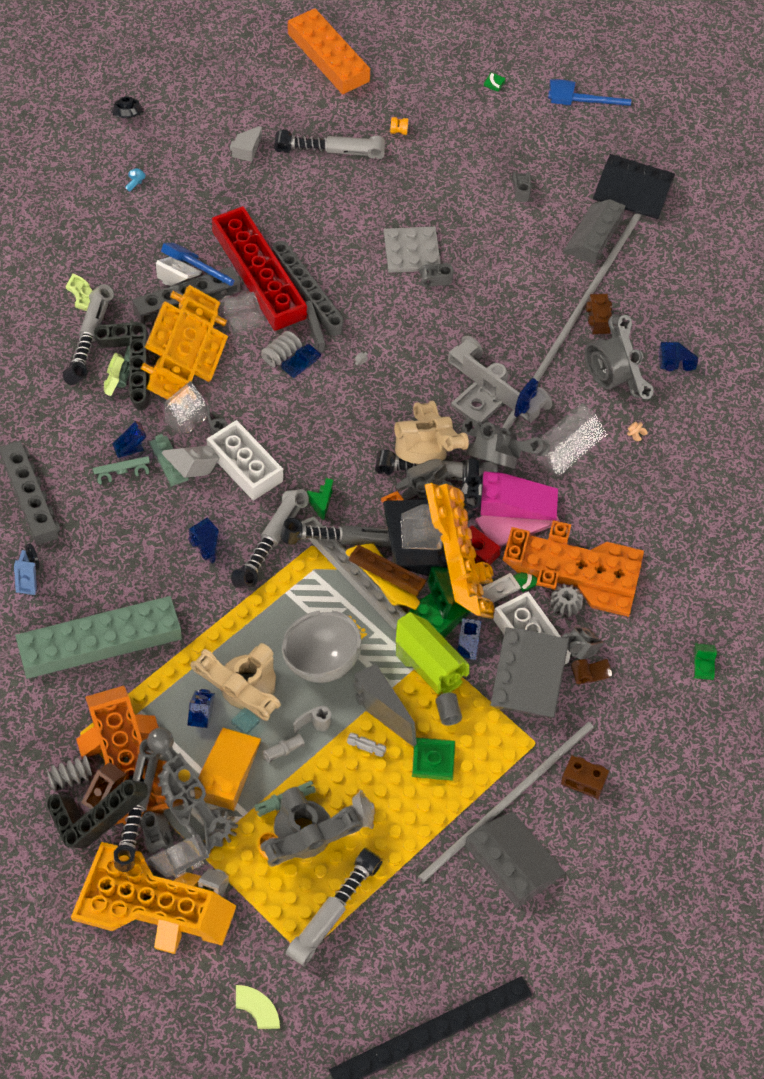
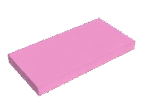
M484 515L475 519V523L480 531L500 547L507 545L511 527L528 530L530 535L550 528L553 522L552 520Z

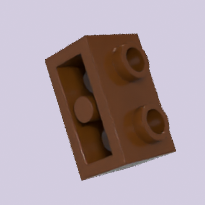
M590 294L589 302H586V312H589L588 325L591 326L592 334H610L611 332L608 321L612 316V301H609L608 294Z
M571 755L563 773L561 785L599 800L610 770H607L602 765L587 762L582 757Z

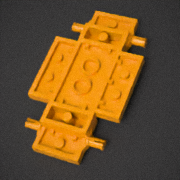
M191 285L186 288L183 296L174 290L172 291L170 298L179 302V308L166 301L162 304L145 345L146 349L161 357L157 360L154 368L145 362L141 366V370L150 374V380L146 389L178 406L182 403L184 395L188 394L195 399L199 395L198 391L190 388L194 375L207 382L212 380L228 338L226 334L213 328L214 322L224 327L227 321L218 316L220 301Z

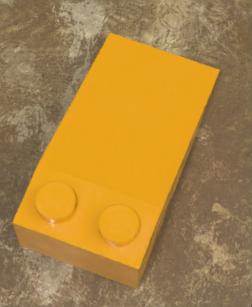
M222 728L198 777L206 791L205 798L203 799L205 803L235 811L261 743V738ZM194 787L195 799L200 798L202 795V790L199 787Z

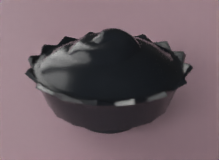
M125 96L114 103L111 113L117 118L129 119L143 113L144 108L137 99Z

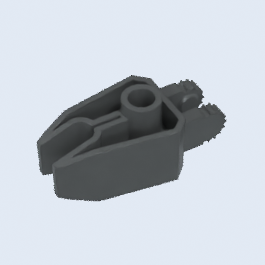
M441 459L428 460L408 469L406 473L407 478L399 482L396 489L404 491L402 493L404 500H408L415 495L425 497L427 496L425 485L430 483L440 485L448 475V470L443 465Z
M575 626L570 633L562 635V638L569 639L568 651L572 656L580 660L593 657L604 645V642L598 638L599 636L593 630Z

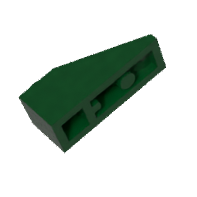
M432 566L427 577V585L442 619H446L454 600L448 567Z

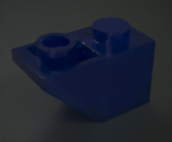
M679 342L660 343L658 351L660 369L673 371L678 369L679 363L682 361L684 371L696 370L698 357Z
M207 517L189 528L188 540L193 547L197 546L204 560L210 558V562L213 564L216 561L219 529Z
M207 689L195 690L189 704L187 726L208 728L215 693H210V690Z

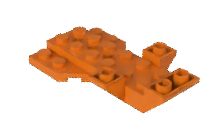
M555 520L552 522L548 540L531 536L528 530L511 527L503 561L517 573L523 572L534 575L538 578L536 585L554 590L557 583L573 585V587L579 589L591 608L629 617L644 550L605 542L591 550L568 545L571 524Z
M120 686L85 697L94 727L78 737L76 741L82 759L83 756L90 757L102 753L105 765L110 762L126 773L124 782L129 780V776L134 775L141 742L148 738L152 730L159 727L155 716L134 714L125 686ZM124 757H128V763L123 762ZM159 759L148 807L146 811L142 812L141 817L148 811L162 814L164 810L169 809L164 801L166 800L165 796L161 795V786L158 787L160 782L158 775H160L163 765L167 762L165 760ZM145 765L142 779H145L147 765ZM176 799L173 802V807L184 804L183 800ZM128 813L114 825L120 823L126 825L125 818L128 817Z

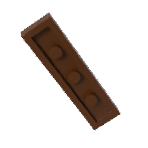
M359 544L348 559L357 566L416 597L427 582V580Z

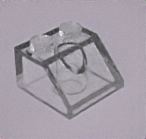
M191 381L164 403L165 424L182 436L185 433H190L196 423L203 422L206 419L207 404Z
M422 504L401 514L402 548L441 550L443 542L440 537L443 534L438 528L435 529L432 523L429 504Z
M199 834L146 859L163 876L167 878L174 875L176 879L187 873L185 869L191 867L193 870L204 864L202 860L208 858L209 855Z

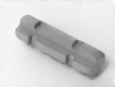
M350 733L347 738L348 744L352 746L357 745V748L370 753L375 752L377 756L383 757L386 752L385 745L380 743L377 745L375 741L362 736L358 737L355 733Z

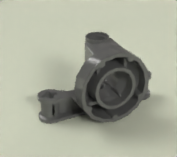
M614 314L608 321L612 338L607 341L600 338L588 343L585 347V360L588 370L601 388L609 390L627 382L630 393L634 398L650 399L654 392L653 387L642 378L638 366L643 360V354L640 350L632 348L629 338L632 320L628 315Z
M469 418L462 424L464 433L476 437L475 442L468 445L465 454L485 461L516 469L521 451L538 456H545L550 451V444L546 440L534 437L521 442L517 440V435L514 431L500 428L498 425L490 422L483 424L480 421Z
M298 787L286 790L282 794L280 811L275 817L274 834L278 838L269 839L260 846L261 850L266 853L268 865L271 867L276 866L294 857L303 859L314 857L324 851L330 842L359 831L363 827V823L358 820L354 806L346 807L330 818V815L322 806L313 801H307L303 792ZM305 818L312 821V824L301 830V826L296 824L295 820Z

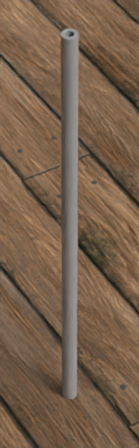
M587 722L423 871L418 878L422 879L424 883L465 845L466 837L482 825L491 822L594 728L593 725Z

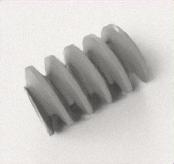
M285 331L277 339L273 340L272 343L268 344L266 348H263L262 358L275 368V364L281 365L282 361H286L287 357L292 355V352L295 353L297 348L300 349L302 343L294 333Z
M83 756V762L76 758L75 765L70 760L67 761V767L63 763H59V770L54 765L51 766V772L46 768L49 782L54 792L57 791V785L65 789V783L67 782L70 787H73V780L81 784L82 777L86 782H89V775L92 776L86 756Z

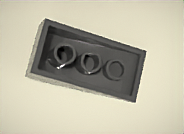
M377 664L355 673V683L353 684L357 692L355 698L358 704L363 705L367 712L410 745H417L415 722Z

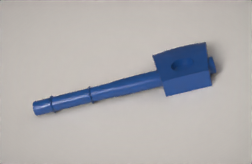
M560 79L550 80L548 99H551V103L571 105L572 101L631 106V99L574 93L576 82Z
M163 243L161 252L175 260L186 261L203 270L208 275L221 280L223 283L230 286L234 284V279L198 260L199 256L176 243Z

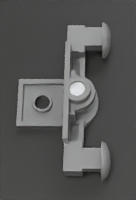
M471 336L462 337V344L454 347L449 352L448 362L475 381L451 403V407L467 419L472 418L483 423L503 404H506L531 423L539 416L541 408L548 410L552 407V399L543 388L533 387L530 390L531 395L529 397H526L524 394L521 396V393L507 383L508 372L504 365L493 363L485 368L473 359V357L479 359L483 354L482 347L475 338ZM478 401L482 405L480 407H474L472 405V402Z

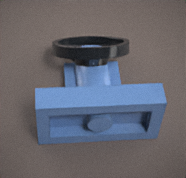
M31 543L25 545V551L22 550L19 560L15 561V589L17 593L35 595L37 590L36 570L40 568L36 550Z

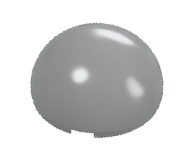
M333 610L332 612L314 611L300 617L287 629L282 644L283 658L291 671L306 681L314 683L332 682L346 675L356 664L361 651V635L357 625L349 616Z

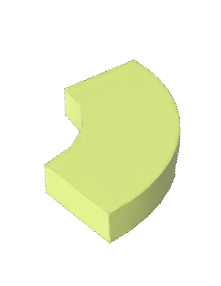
M72 274L66 289L75 295V307L87 311L90 303L89 295L92 289L86 280L76 274Z
M114 353L107 370L109 376L104 381V392L109 396L112 395L119 382V372L124 361L122 355Z
M236 985V1008L251 1013L257 1022L258 1029H279L278 1013L272 1002L263 993L254 988Z

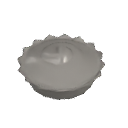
M360 790L352 798L353 805L351 806H354L355 814L358 820L363 823V827L373 829L374 804L365 796L363 790Z

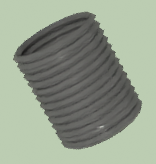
M444 693L436 698L435 702L443 725H454L462 720L463 716L456 694Z

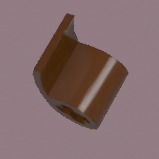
M579 659L571 663L575 682L578 685L604 680L612 676L608 659L588 664L586 659Z

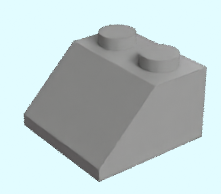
M210 446L163 450L162 452L165 458L184 478L210 474L220 458Z

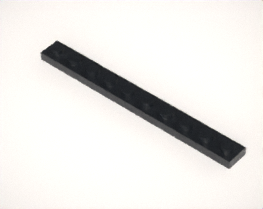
M520 976L329 1069V1073L332 1079H364L532 997V993L523 977Z

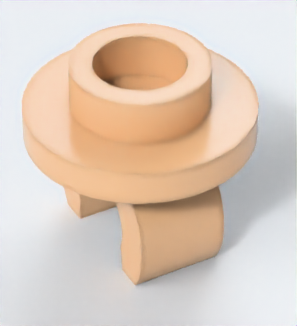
M634 422L628 427L627 435H632L635 441H641L642 438L639 436V433L644 436L647 434V430L642 428V422Z

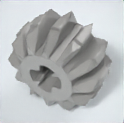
M563 584L562 588L557 586L555 592L551 593L550 605L554 607V613L560 610V616H563L564 613H567L568 617L572 613L576 615L583 605V595L579 594V589L574 590L573 585L566 587Z

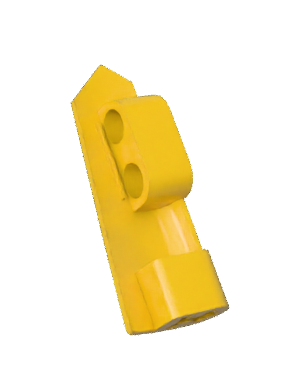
M374 544L361 545L383 557ZM357 546L347 549L345 553L350 556ZM360 567L381 588L392 605H405L416 610L420 601L415 595Z

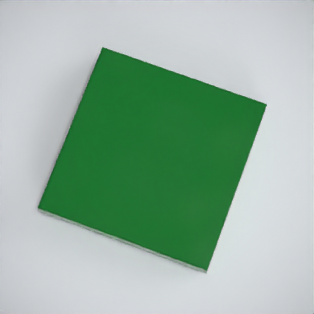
M416 738L417 745L414 746L412 777L453 781L455 741Z

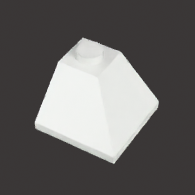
M172 257L160 259L156 262L157 278L163 280L162 283L168 286L179 284L202 273V271Z

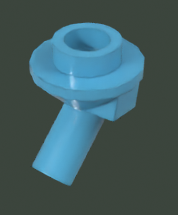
M138 168L130 170L128 176L132 180L125 188L130 192L138 183L142 184V180L145 179V173Z

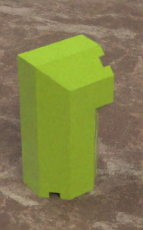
M409 612L397 620V658L406 667L412 666L438 695H441V692L443 694L450 693L458 688L463 682L461 680L462 676L467 677L469 674V664L426 619Z

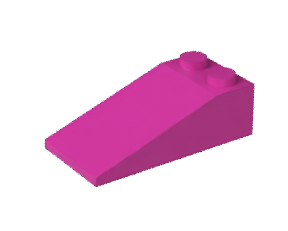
M484 472L481 500L482 516L557 520L558 488L505 473Z

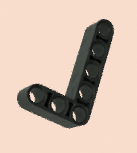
M141 322L96 327L94 337L100 347L130 346L129 396L137 410H145L150 404V390L146 389L150 380V374L141 370V367L136 368L144 362L150 366V350L145 348L149 333L145 325Z
M125 780L84 816H81L74 799L68 795L52 794L48 798L47 808L64 845L69 848L85 849L141 803L148 795V786L141 781Z

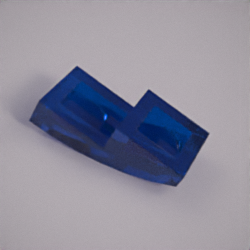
M307 344L296 350L295 356L282 362L281 368L292 378H295L321 357V353L312 345Z

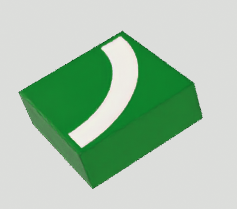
M491 72L485 80L484 86L499 92L506 78Z
M521 572L513 576L520 585L522 592L538 586L536 585L537 578L534 575Z

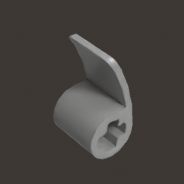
M319 706L301 715L294 722V734L309 722H312L314 728L318 731L328 730L331 726L330 709L326 706Z

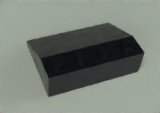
M610 154L593 200L602 202L610 199L625 205V210L659 219L672 189L675 173Z
M428 499L384 501L383 506L394 563L410 572L426 576L429 575L432 566L448 567L444 545L440 539L443 534L438 528L435 529L432 523Z

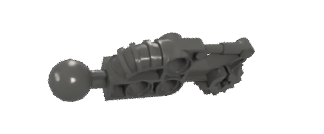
M156 728L149 733L147 745L153 753L162 754L167 761L162 767V772L158 775V778H160L158 787L161 786V795L165 796V803L178 822L187 829L201 855L208 856L214 846L222 847L224 837L228 843L231 842L227 835L236 836L237 833L230 830L231 828H238V824L230 825V822L234 821L235 817L232 816L227 820L228 811H225L223 817H221L220 809L210 810L203 800L206 795L204 786L181 753L177 755L172 747L174 744L172 733L165 728ZM183 769L188 770L190 773V779L186 782H182L178 778V773ZM193 787H199L202 790L200 798L193 799L191 797L190 791ZM176 799L184 801L185 807L183 810L176 811L173 809V802ZM192 808L195 809L204 822L205 842L189 823ZM217 822L220 824L225 823L226 826L223 828V833L217 831L209 836L216 828Z

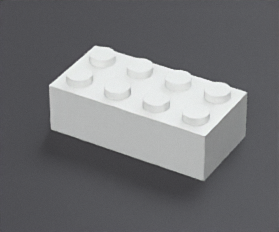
M237 420L207 438V446L213 448L220 457L217 463L253 501L283 482V468Z
M529 592L495 608L493 620L503 634L505 633V628L509 627L561 637ZM568 650L565 664L569 663L571 653Z

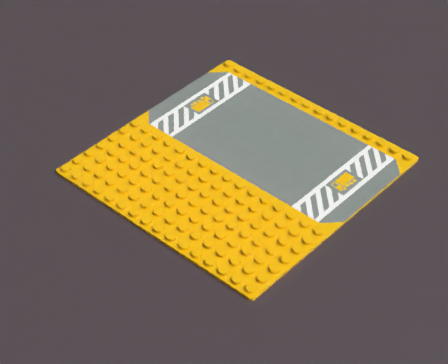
M310 546L128 693L134 714L153 715L156 717L159 728H165L172 733L174 738L173 749L177 755L181 753L197 778L222 728L261 738V743L235 811L206 803L210 810L220 809L221 817H223L225 811H228L227 820L232 816L235 817V820L230 822V825L238 824V828H231L230 831L237 833V835L232 836L228 834L227 836L231 839L230 843L224 837L222 847L214 846L208 856L202 857L214 869L224 871L229 876V883L290 943L297 936H300L329 897H335V892L340 890V886L345 884V879L350 877V872L354 871V863L364 848L383 858V863L373 877L368 876L366 880L360 883L361 886L357 887L356 893H353L351 899H348L346 902V910L327 935L536 744L529 735L502 711L491 706V702L463 677L461 678L462 684L450 692L457 695L463 716L462 720L454 725H443L435 702L436 698L440 695L428 685L412 666L406 667L396 656V630L385 621L315 546ZM319 610L320 612H332L333 610L349 616L357 625L361 635V651L354 667L343 677L328 683H314L298 677L287 666L282 654V644L287 629L300 617ZM260 643L267 645L274 653L273 670L276 675V686L273 696L280 701L281 706L270 714L268 721H265L248 709H239L230 705L223 697L219 688L192 670L190 666L192 661H196L201 656V652L206 649L225 666L235 657L249 655ZM377 664L415 722L416 738L455 741L453 781L412 777L414 746L410 745L367 712L363 705L358 704L355 698L357 692L353 684L355 683V673ZM253 673L241 674L246 681L255 675ZM319 706H326L330 709L331 726L328 730L318 731L314 728L312 722H309L294 734V722L301 715ZM93 723L81 731L80 736L94 727ZM355 733L358 737L362 736L375 741L377 745L379 743L385 745L386 752L384 756L380 757L375 755V752L370 753L357 748V745L352 746L348 744L347 738L349 734ZM298 734L302 736L305 746L290 752L286 757L281 756L269 763L265 760L263 756L264 750L278 745V742L282 740L287 741ZM160 754V760L164 761L165 758ZM128 757L123 758L124 763L129 762ZM181 770L178 773L179 780L182 782L188 781L190 779L189 771ZM311 780L313 782L311 786H315L316 793L305 796L307 801H313L322 806L330 815V818L342 809L353 805L352 798L360 790H363L365 796L374 804L373 829L362 827L353 834L330 842L324 851L314 857L304 859L294 857L271 867L267 863L268 860L259 855V837L265 832L274 833L275 817L279 811L274 810L259 817L254 805L270 799L274 794L277 796L292 787H298ZM194 787L190 791L193 799H195ZM185 803L173 807V809L176 811H181L184 809ZM192 808L189 823L205 842L204 822L195 809ZM170 809L164 810L162 814L167 816L168 823L201 855L187 829L178 822ZM305 818L295 820L296 824L301 826V830L312 824V821ZM217 822L216 828L209 836L217 831L223 833V828L226 826L225 823L220 824Z

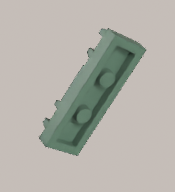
M163 434L155 436V440L149 441L170 486L188 481V477L184 478L162 454L163 450L173 449L167 435L163 436Z
M149 456L94 467L92 472L93 475L99 474L97 477L98 484H102V476H106L108 481L111 482L112 477L109 473L125 474L131 468H135L134 474L137 477L139 476L138 470L140 468L145 470V474H149V469L145 464H149L150 460Z

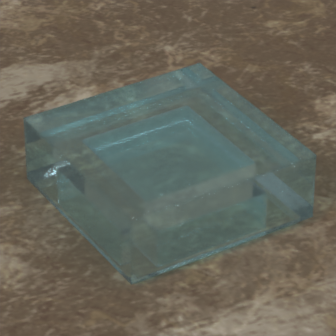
M246 708L231 720V724L247 735L260 723V719Z

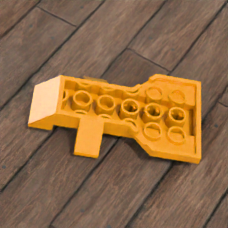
M434 483L426 484L425 489L432 523L435 529L438 528L443 534L440 539L444 545L455 602L477 616L492 619L494 618L495 607L490 599L482 597L484 591L481 584L492 583L494 573L489 563H475L476 552L471 545L472 533L467 525L468 514L464 509L463 492L448 484L440 486Z
M101 842L71 915L72 921L109 931H114L135 919L158 926L154 948L172 954L176 953L182 937L181 932L200 936L203 941L223 946L236 910V905L214 891L199 888L198 881L201 878L200 875L183 871L174 881L153 876L140 851H136L135 865L130 871H118L114 866V851L117 845ZM126 855L119 858L120 861H128L130 859ZM108 886H111L110 889L104 890V887L107 888ZM128 891H131L130 894L124 895V893H127ZM147 896H151L149 900L144 901V898L147 899Z

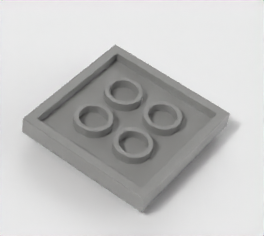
M436 227L384 229L388 273L419 271V268L426 264H440Z

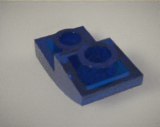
M532 378L521 390L516 402L515 417L522 413L525 414L530 409V401L538 393L539 382L535 378Z

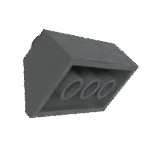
M610 199L592 204L563 252L595 265L622 221L625 205Z

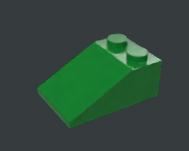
M431 593L420 600L416 610L411 609L409 611L426 619L443 638L471 613V611L455 602L454 599L447 618L442 619Z

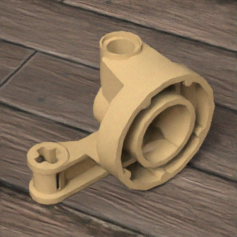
M429 401V403L425 404L416 402L414 404L413 412L418 421L411 420L395 423V452L402 460L410 463L421 464L434 459H441L443 461L446 459L447 451H453V449L458 448L466 450L469 445L466 433L457 434L453 430L452 420L449 416H439L434 401Z
M263 643L256 646L249 655L235 657L225 666L206 649L201 652V656L196 661H192L190 664L195 673L221 690L223 697L230 705L239 709H248L265 721H268L270 714L281 706L280 701L273 696L276 686V675L273 670L274 653ZM243 673L255 674L253 677L248 678V681L241 676Z

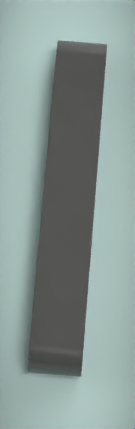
M276 241L273 244V253L304 301H312L317 319L330 335H340L343 332L342 315L290 246L284 241Z

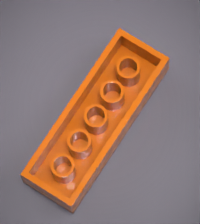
M316 8L288 20V35L342 95L370 82L369 66Z

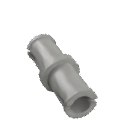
M300 734L287 741L282 740L278 742V745L264 750L263 756L268 763L281 756L286 757L290 752L305 746L304 740Z

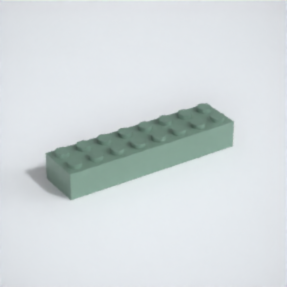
M171 596L15 635L26 679L182 639L181 628Z

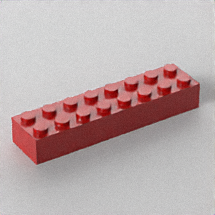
M244 206L212 217L213 234L273 330L277 331L307 319L306 303Z

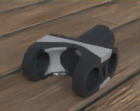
M476 459L463 461L462 487L460 490L464 495V507L472 511V514L468 515V519L475 515L476 509L481 503L482 481L479 477L480 462Z

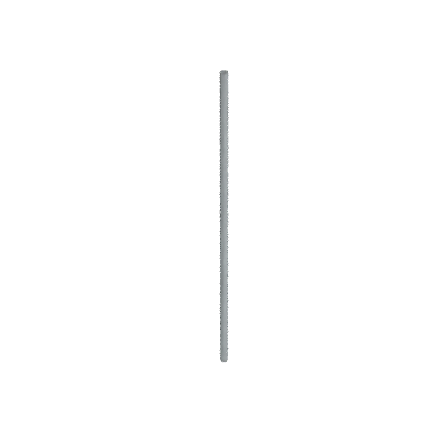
M635 213L525 389L523 394L526 397L531 395V388L536 387L585 308L590 294L595 292L642 216L641 214ZM512 410L502 428L510 429L519 414Z

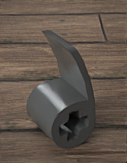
M208 405V427L212 436L228 426V423L221 418L211 421L210 405Z

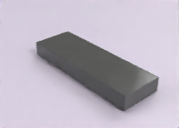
M305 301L307 305V322L317 353L325 352V341L312 301Z

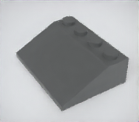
M506 627L491 706L504 711L555 718L569 639Z
M514 812L482 825L466 837V848L517 909L566 874Z

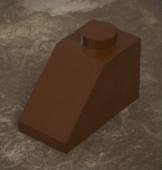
M110 762L97 770L81 803L92 809L123 782L126 773Z

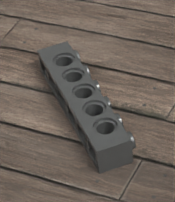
M232 266L223 268L219 272L234 279L232 286L223 283L212 275L205 274L201 277L132 299L133 310L139 322L146 324L156 320L160 308L165 301L179 308V302L170 298L173 290L183 296L186 288L191 285L217 300L241 292L240 280Z
M21 440L1 446L0 457L36 546L58 539L59 524L57 520L53 521L54 513L52 507L46 504L48 501L47 495L44 490L41 491L40 489L42 484L39 476L34 475L36 470L33 461L29 462L28 460L30 455L27 447H23Z

